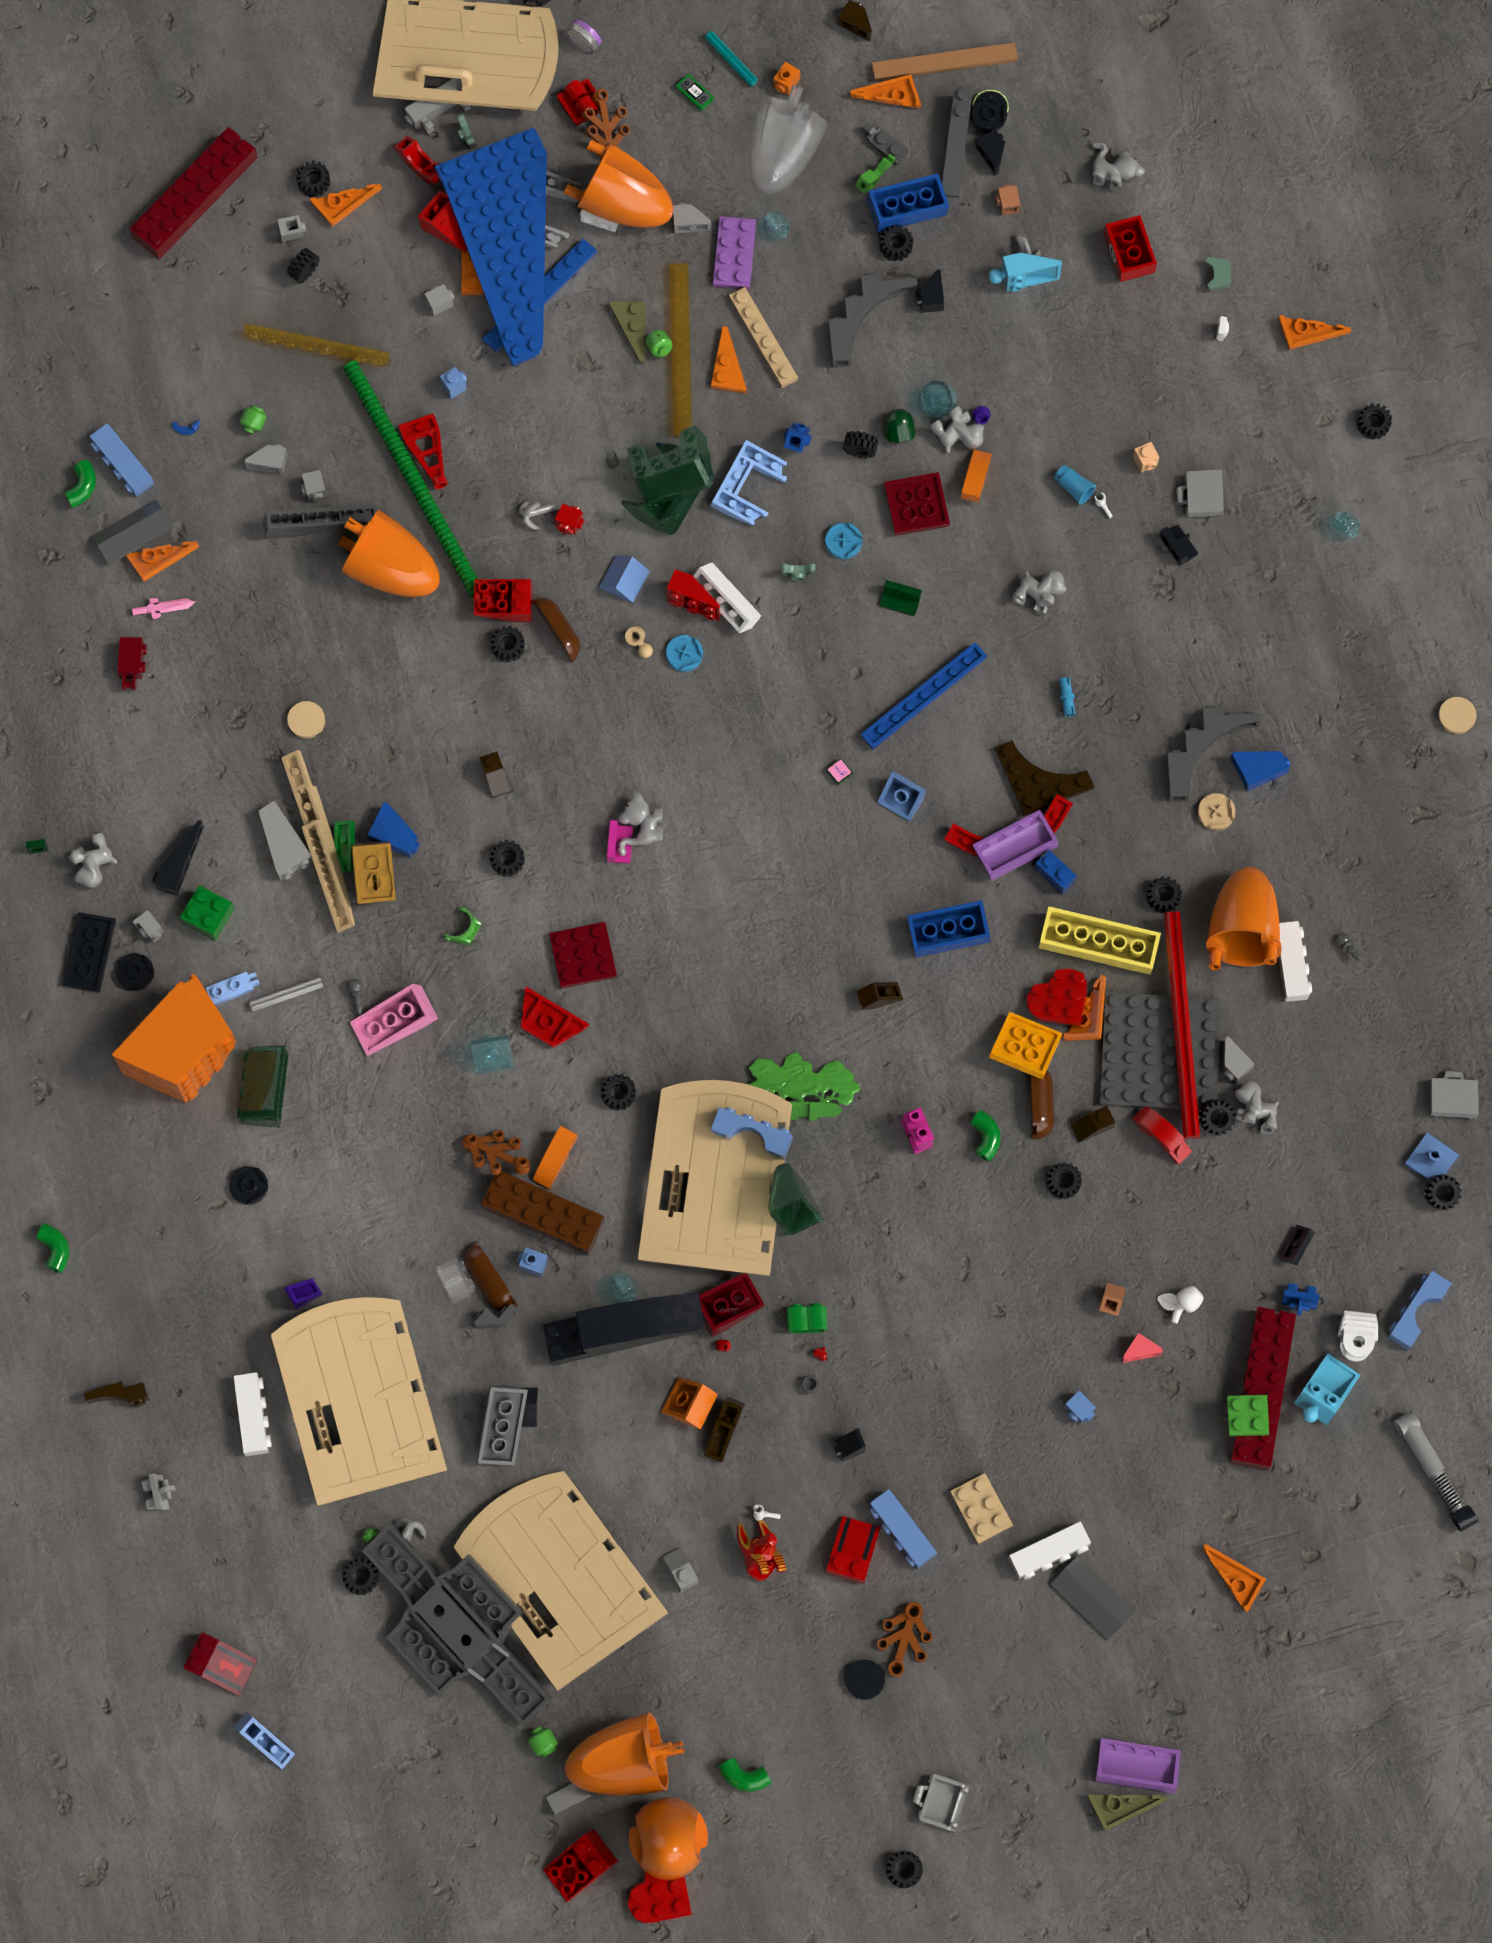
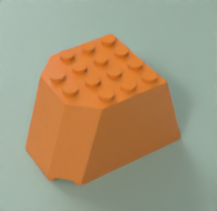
M195 974L189 977L190 980L188 982H179L112 1054L124 1076L184 1103H187L189 1100L192 1101L198 1095V1090L210 1082L211 1076L215 1071L219 1072L223 1068L225 1060L235 1048L236 1043L232 1031Z

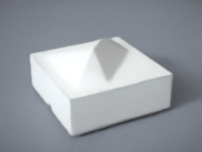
M1221 316L1219 318L1216 335L1217 341H1223L1228 334L1229 324L1227 317Z

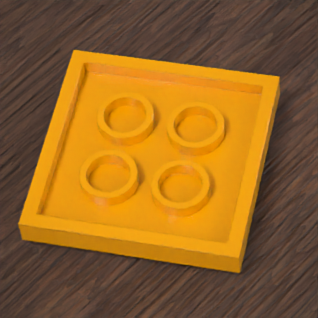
M1009 1012L989 1058L1043 1080L1063 1033Z

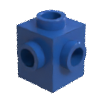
M792 423L790 428H786L784 447L802 453L805 446L810 444L812 435H809L811 428L806 427L802 423Z

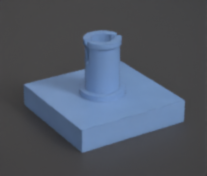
M1426 1133L1404 1165L1430 1182L1429 1179L1431 1177L1434 1178V1175H1445L1459 1154L1429 1133Z

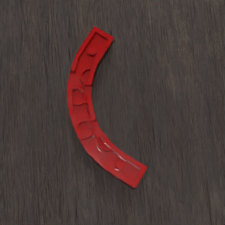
M1056 794L1044 815L1054 834L1073 805L1072 802ZM953 823L944 841L966 853L977 856L973 844L985 838L975 835Z

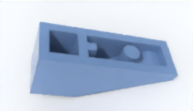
M247 1712L233 1727L281 1769L295 1755L293 1751Z

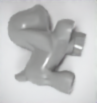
M959 406L948 413L952 423L945 431L940 420H937L930 426L931 430L939 437L941 444L945 446L947 453H950L951 446L958 439L969 449L978 448L983 443L984 426L979 423L966 425L970 421V415L968 411L962 414Z
M1026 571L1020 587L1013 594V602L1023 606L1026 602V594H1028L1036 601L1034 611L1045 616L1048 609L1047 605L1052 606L1055 600L1052 594H1062L1067 589L1062 573L1059 571H1049L1045 574L1042 581L1039 582Z
M103 833L92 836L93 845L97 849L85 852L80 847L70 851L69 859L72 863L78 864L82 862V868L75 874V881L88 888H95L101 883L102 873L99 869L100 865L109 862L117 864V860L112 856L111 850L106 845Z
M1254 1081L1245 1082L1235 1091L1236 1098L1245 1104V1109L1238 1108L1235 1111L1236 1119L1243 1123L1249 1122L1255 1124L1256 1119H1263L1264 1122L1260 1127V1132L1262 1134H1272L1277 1130L1276 1115L1279 1102H1262V1092L1259 1085Z

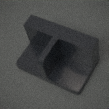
M1179 525L1171 529L1168 527L1161 529L1159 537L1179 566L1198 555L1197 550L1189 540L1190 534L1185 535Z

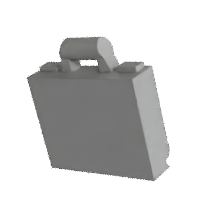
M1222 469L1187 471V475H1185V484L1187 485L1176 488L1177 504L1188 506L1186 507V515L1188 517L1224 515ZM1184 491H1187L1188 500H1184Z
M1446 1071L1444 1079L1431 1078V1116L1433 1118H1438V1116L1464 1117L1469 1120L1477 1118L1479 1115L1478 1080H1464L1463 1073L1459 1071Z
M933 1774L928 1782L930 1786L916 1787L912 1801L922 1808L917 1818H919L920 1822L955 1833L970 1786ZM924 1790H926L928 1792L925 1798V1802L922 1803L920 1801Z

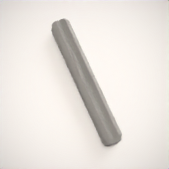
M316 977L251 1000L249 1005L252 1011H256L322 988L323 983L320 977Z

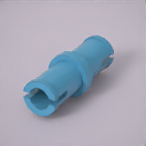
M1070 677L1059 679L1060 701L1063 704L1064 717L1076 715L1073 702L1075 696L1072 693Z

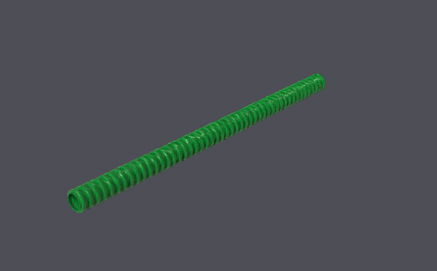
M358 361L346 363L343 367L346 376L351 381V385L354 386L359 399L362 400L361 402L367 410L370 419H372L373 424H375V428L378 429L380 437L386 443L385 446L388 448L391 456L394 457L393 460L396 462L397 467H399L402 476H404V480L407 481V485L410 486L409 489L415 496V500H417L418 505H421L420 509L423 510V514L426 515L425 518L428 520L431 528L434 529V534H437L436 537L439 539V543L442 544L444 552L448 553L447 557L453 563L452 566L455 568L456 573H458V577L461 578V582H464L463 586L469 592V597H474L475 579L479 578L473 571V567L470 566V562H467L468 558L465 557V553L459 547L460 544L454 537V533H451V528H448L449 524L446 523V519L443 518L444 515L441 513L438 505L435 504V499H432L433 496L430 494V490L427 489L425 481L419 475L420 473L411 460V456H408L409 453L406 451V447L403 446L401 438L395 432L396 430L390 422L387 413H385L384 408H382L379 399H377V395L371 389L372 386L369 384L366 376L363 375L364 372L358 365Z

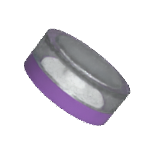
M574 19L565 29V35L569 41L586 54L592 55L602 43L597 32L579 19Z

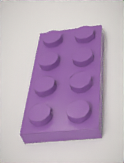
M720 216L713 287L734 289L746 287L747 290H750L756 219Z

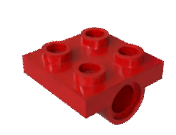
M588 78L581 82L580 80L570 82L564 91L557 95L559 103L575 127L587 121L582 115L586 108H592L595 111V116L600 113L599 105L594 103L592 99V94L596 90Z

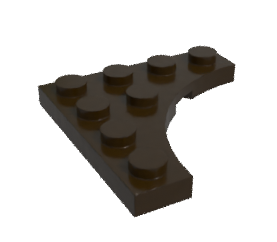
M1013 740L995 747L996 754L1024 816L1050 807L1056 794L1068 800L1094 789L1087 770L1074 774L1052 773L1030 763L1016 748Z

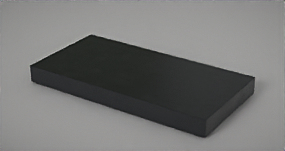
M78 912L62 982L63 987L97 993L101 992L116 925L115 918Z

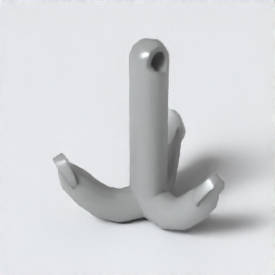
M1021 234L1015 235V240L1022 253L1035 256L1041 255L1040 250L1035 254H1031L1028 240L1025 237L1022 238Z
M525 501L520 506L519 513L523 516V522L527 527L539 530L540 528L532 523L529 517L551 512L555 509V505L548 504L540 507L541 504L535 502L528 506V502Z
M403 1518L394 1525L397 1529L406 1525L403 1538L409 1542L414 1528L418 1529L423 1540L426 1539L425 1528L420 1522Z

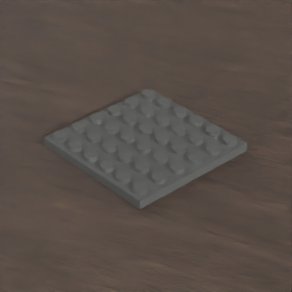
M1105 992L1100 1105L1133 1108L1147 1106L1151 1109L1181 1111L1171 996ZM1188 997L1198 1112H1202L1200 1108L1205 1106V1102H1211V1099L1217 1100L1221 999Z

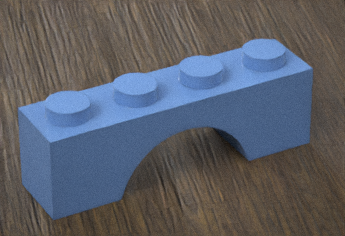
M728 1107L718 1109L711 1127L712 1133L731 1139L742 1131L755 1132L763 1138L767 1154L785 1160L793 1140L789 1130L779 1127L778 1130L771 1127V1123L763 1120L761 1122L754 1121V1118L747 1114L742 1116L735 1114L736 1111Z
M1431 1271L1429 1275L1424 1274L1419 1282L1422 1285L1419 1291L1416 1289L1409 1297L1412 1302L1408 1307L1404 1305L1398 1314L1401 1316L1399 1322L1394 1321L1388 1330L1391 1332L1388 1338L1407 1351L1421 1332L1415 1320L1417 1308L1426 1302L1439 1303L1452 1284L1434 1271Z

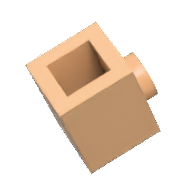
M1149 442L1134 449L1133 459L1142 473L1158 466L1159 455L1152 442Z

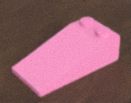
M411 984L350 1023L368 1056L436 1021L438 1017L422 986Z

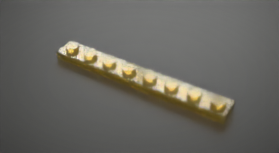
M247 323L244 326L245 337L252 341L262 340L271 345L281 344L287 348H301L305 352H319L324 356L335 355L344 360L349 358L359 363L369 362L378 367H389L391 360L389 352Z

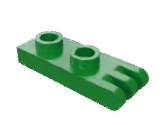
M352 820L337 821L334 825V845L342 872H347V870L354 871L351 845L355 844V821Z

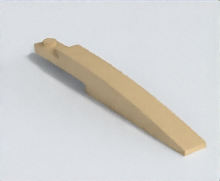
M296 750L282 757V761L304 823L302 830L336 930L340 933L355 926L348 892L317 787L312 786L301 751Z

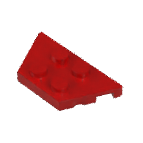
M526 986L521 1029L555 1048L589 1027V1023Z

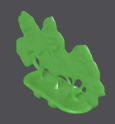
M797 1051L787 1056L784 1065L781 1067L772 1060L762 1058L756 1059L754 1064L749 1067L752 1075L757 1078L756 1081L749 1085L764 1089L773 1094L777 1092L778 1096L783 1099L790 1097L798 1100V1102L788 1101L792 1104L790 1120H797L798 1117H809V1120L817 1121V1117L837 1116L842 1112L841 1106L829 1101L835 1099L842 1105H849L853 1101V1095L860 1091L859 1084L854 1082V1074L850 1070L845 1069V1066L840 1061L830 1062L823 1066L821 1071L814 1073L812 1072V1065L807 1061H803L802 1056ZM830 1089L833 1090L831 1096H826V1099H824L825 1093ZM815 1095L820 1102H804V1097Z

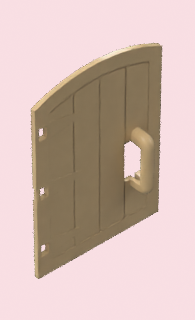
M387 0L373 97L536 111L551 87L558 63V34L550 8L486 2L475 3L464 2L463 0ZM408 1L419 2V5H408ZM464 6L475 8L474 10H465ZM520 11L530 12V15H522ZM425 77L461 79L462 91L424 88Z
M723 1080L691 1081L661 1089L638 1261L770 1276L785 1160L767 1154L763 1138L755 1132L742 1131L731 1139H727L712 1133L711 1127L718 1109L728 1107L735 1110V1114L741 1116L743 1114L750 1115L754 1118V1121L761 1122L763 1120L772 1124L771 1127L776 1129L778 1128V1123H785L784 1128L789 1130L792 1104L755 1086ZM664 1170L671 1171L672 1173L667 1211L659 1210ZM684 1173H689L684 1213L679 1212L683 1177ZM770 1182H777L776 1194L769 1193ZM763 1241L769 1242L768 1253L761 1252Z
M364 1297L327 1303L296 1316L271 1334L293 1423L296 1427L317 1506L447 1471L400 1300ZM401 1322L404 1333L397 1334L395 1323ZM417 1380L420 1392L413 1393L411 1382ZM326 1405H331L341 1441L339 1445L333 1446L323 1412V1407ZM308 1410H311L321 1446L320 1450H317L306 1413ZM433 1438L436 1450L429 1451L427 1440Z
M564 1471L529 1480L499 1496L472 1520L454 1546L455 1551L462 1560L468 1554L472 1555L508 1596L518 1604L541 1636L537 1639L521 1616L512 1624V1630L556 1691L562 1689L668 1614L662 1603ZM571 1491L578 1498L574 1503L567 1496ZM607 1539L614 1547L611 1551H608L603 1545ZM643 1588L650 1596L646 1601L639 1594V1591ZM533 1592L536 1593L558 1625L550 1630L529 1601V1595Z

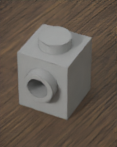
M444 284L434 286L430 291L424 293L425 301L433 316L453 307L454 295L451 289L447 290Z
M320 470L302 474L304 484L301 485L304 496H308L309 501H320L327 497Z

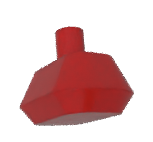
M728 1340L716 1341L715 1348L717 1351L728 1352L730 1350L731 1344Z
M826 1348L815 1349L813 1356L821 1361H826Z

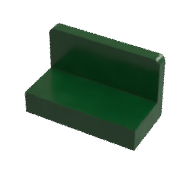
M886 580L880 607L915 616L922 590Z

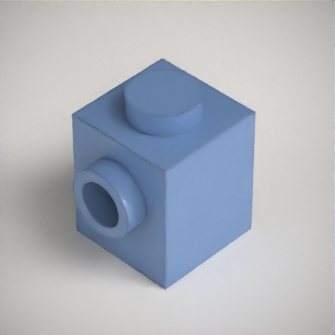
M456 367L440 376L441 385L451 399L467 390V378Z
M525 1248L524 1252H520L517 1263H520L519 1269L542 1277L548 1262V1255Z
M1078 1391L1064 1406L1069 1412L1068 1416L1074 1422L1078 1421L1080 1424L1084 1420L1089 1422L1095 1416L1093 1412L1096 1407L1081 1391Z

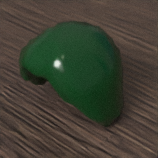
M893 409L888 413L884 420L883 431L884 438L888 442L902 443L903 441L908 442L914 439L916 429L911 413L904 409Z

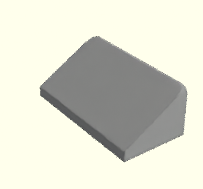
M570 1784L546 1798L554 1814L557 1815L590 1798L591 1795L589 1791Z

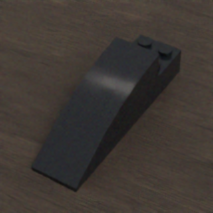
M699 1292L646 1298L575 1312L576 1317L543 1324L549 1360L555 1366L706 1331Z

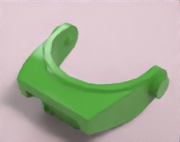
M460 907L458 910L469 917L471 924L464 934L459 936L444 934V939L470 945L482 924L465 907Z

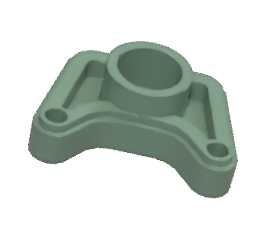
M462 113L457 116L461 129L457 131L462 143L467 142L469 148H474L477 146Z
M1208 257L1206 265L1213 270V280L1208 283L1207 289L1213 291L1228 288L1231 285L1230 261Z
M815 564L781 565L782 574L790 576V580L794 581L804 580L805 576H810L816 571Z

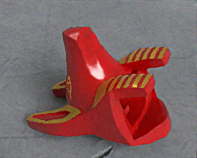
M763 1520L757 1521L760 1537L752 1540L747 1535L742 1523L737 1524V1541L745 1557L747 1573L757 1581H764L773 1572L775 1567L778 1572L786 1571L783 1556L776 1549L778 1540Z

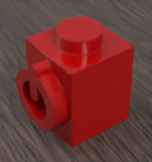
M562 503L555 517L556 528L568 535L576 534L578 529H582L585 522L580 508L573 505L570 507Z

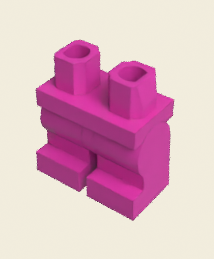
M921 1107L903 1114V1119H900L906 1136L911 1135L908 1137L914 1154L932 1148L934 1137Z

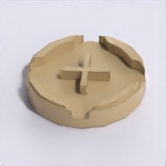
M1452 697L1441 705L1438 718L1440 724H1442L1447 732L1463 734L1474 726L1477 715L1475 707L1469 700L1462 697Z
M310 701L295 704L287 716L290 730L294 735L303 739L315 737L325 726V714L322 708Z
M1213 793L1201 800L1197 816L1205 828L1211 831H1221L1232 824L1235 818V806L1225 795Z

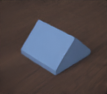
M616 555L599 588L633 604L650 571L633 556Z
M893 771L877 803L910 821L924 800L926 790Z

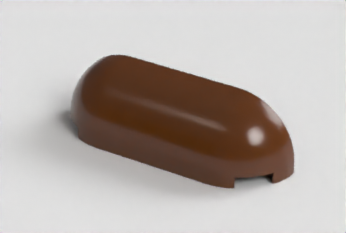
M548 598L532 600L571 663L574 662L580 652V641L557 604Z
M1048 1070L1043 1080L1030 1075L1032 1140L1048 1136L1053 1130L1055 1123L1053 1079Z
M477 1242L473 1243L465 1252L464 1265L487 1303L498 1311H501L505 1306L509 1307L510 1304L518 1307L509 1289L483 1249L479 1247Z

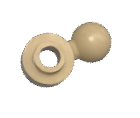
M639 626L629 628L625 634L626 641L632 646H638V654L642 658L650 657L653 649L650 644L644 643V630ZM637 632L639 634V638H635L633 636V633Z

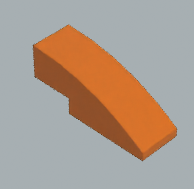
M974 449L962 489L961 499L979 503L992 456L991 453Z
M562 1126L559 1127L532 1179L533 1181L550 1190L569 1157L568 1154L578 1139L577 1134Z

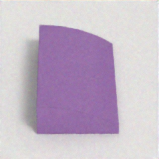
M1040 810L973 844V848L991 881L1059 846L1056 836Z
M1101 1738L1095 1781L1175 1794L1181 1750Z

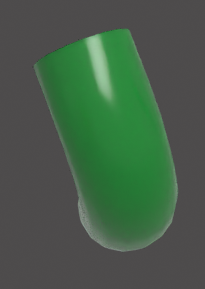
M83 460L74 465L73 470L78 478V482L73 488L64 492L72 509L88 500L95 490L97 478L89 460Z
M980 1109L970 1123L982 1136L980 1144L974 1151L983 1160L990 1162L1000 1146L1001 1132L996 1121Z
M43 1223L36 1240L46 1244L50 1249V1256L45 1266L54 1272L62 1274L70 1255L69 1243L62 1232L47 1223Z
M735 1757L718 1766L721 1775L728 1784L740 1791L753 1792L772 1784L763 1766L754 1771L747 1772L742 1770Z

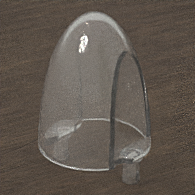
M797 85L792 86L788 100L773 97L762 98L753 124L749 147L750 175L756 189L766 195L781 192L798 178L815 154L828 127V123L821 116L808 110V104L804 103L803 105V102H799L804 89L800 86L796 88Z

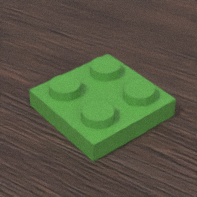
M1267 1395L1227 1396L1229 1436L1269 1435Z

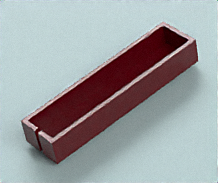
M227 127L130 228L132 238L160 260L258 158L256 148L245 139L241 140L240 135L230 127Z
M1259 1306L1255 1310L1241 1396L1267 1395L1269 1435L1234 1436L1230 1458L1231 1464L1267 1471L1271 1468L1296 1320L1295 1313L1278 1311L1275 1314L1274 1309Z

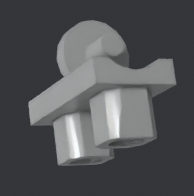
M150 1474L148 1479L142 1481L143 1490L145 1492L152 1491L153 1498L146 1499L147 1509L169 1510L168 1500L172 1499L171 1492L176 1490L175 1486H169L168 1479L164 1480L163 1475Z

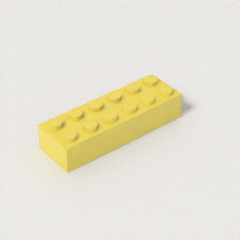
M1048 907L1039 949L1151 975L1161 933Z

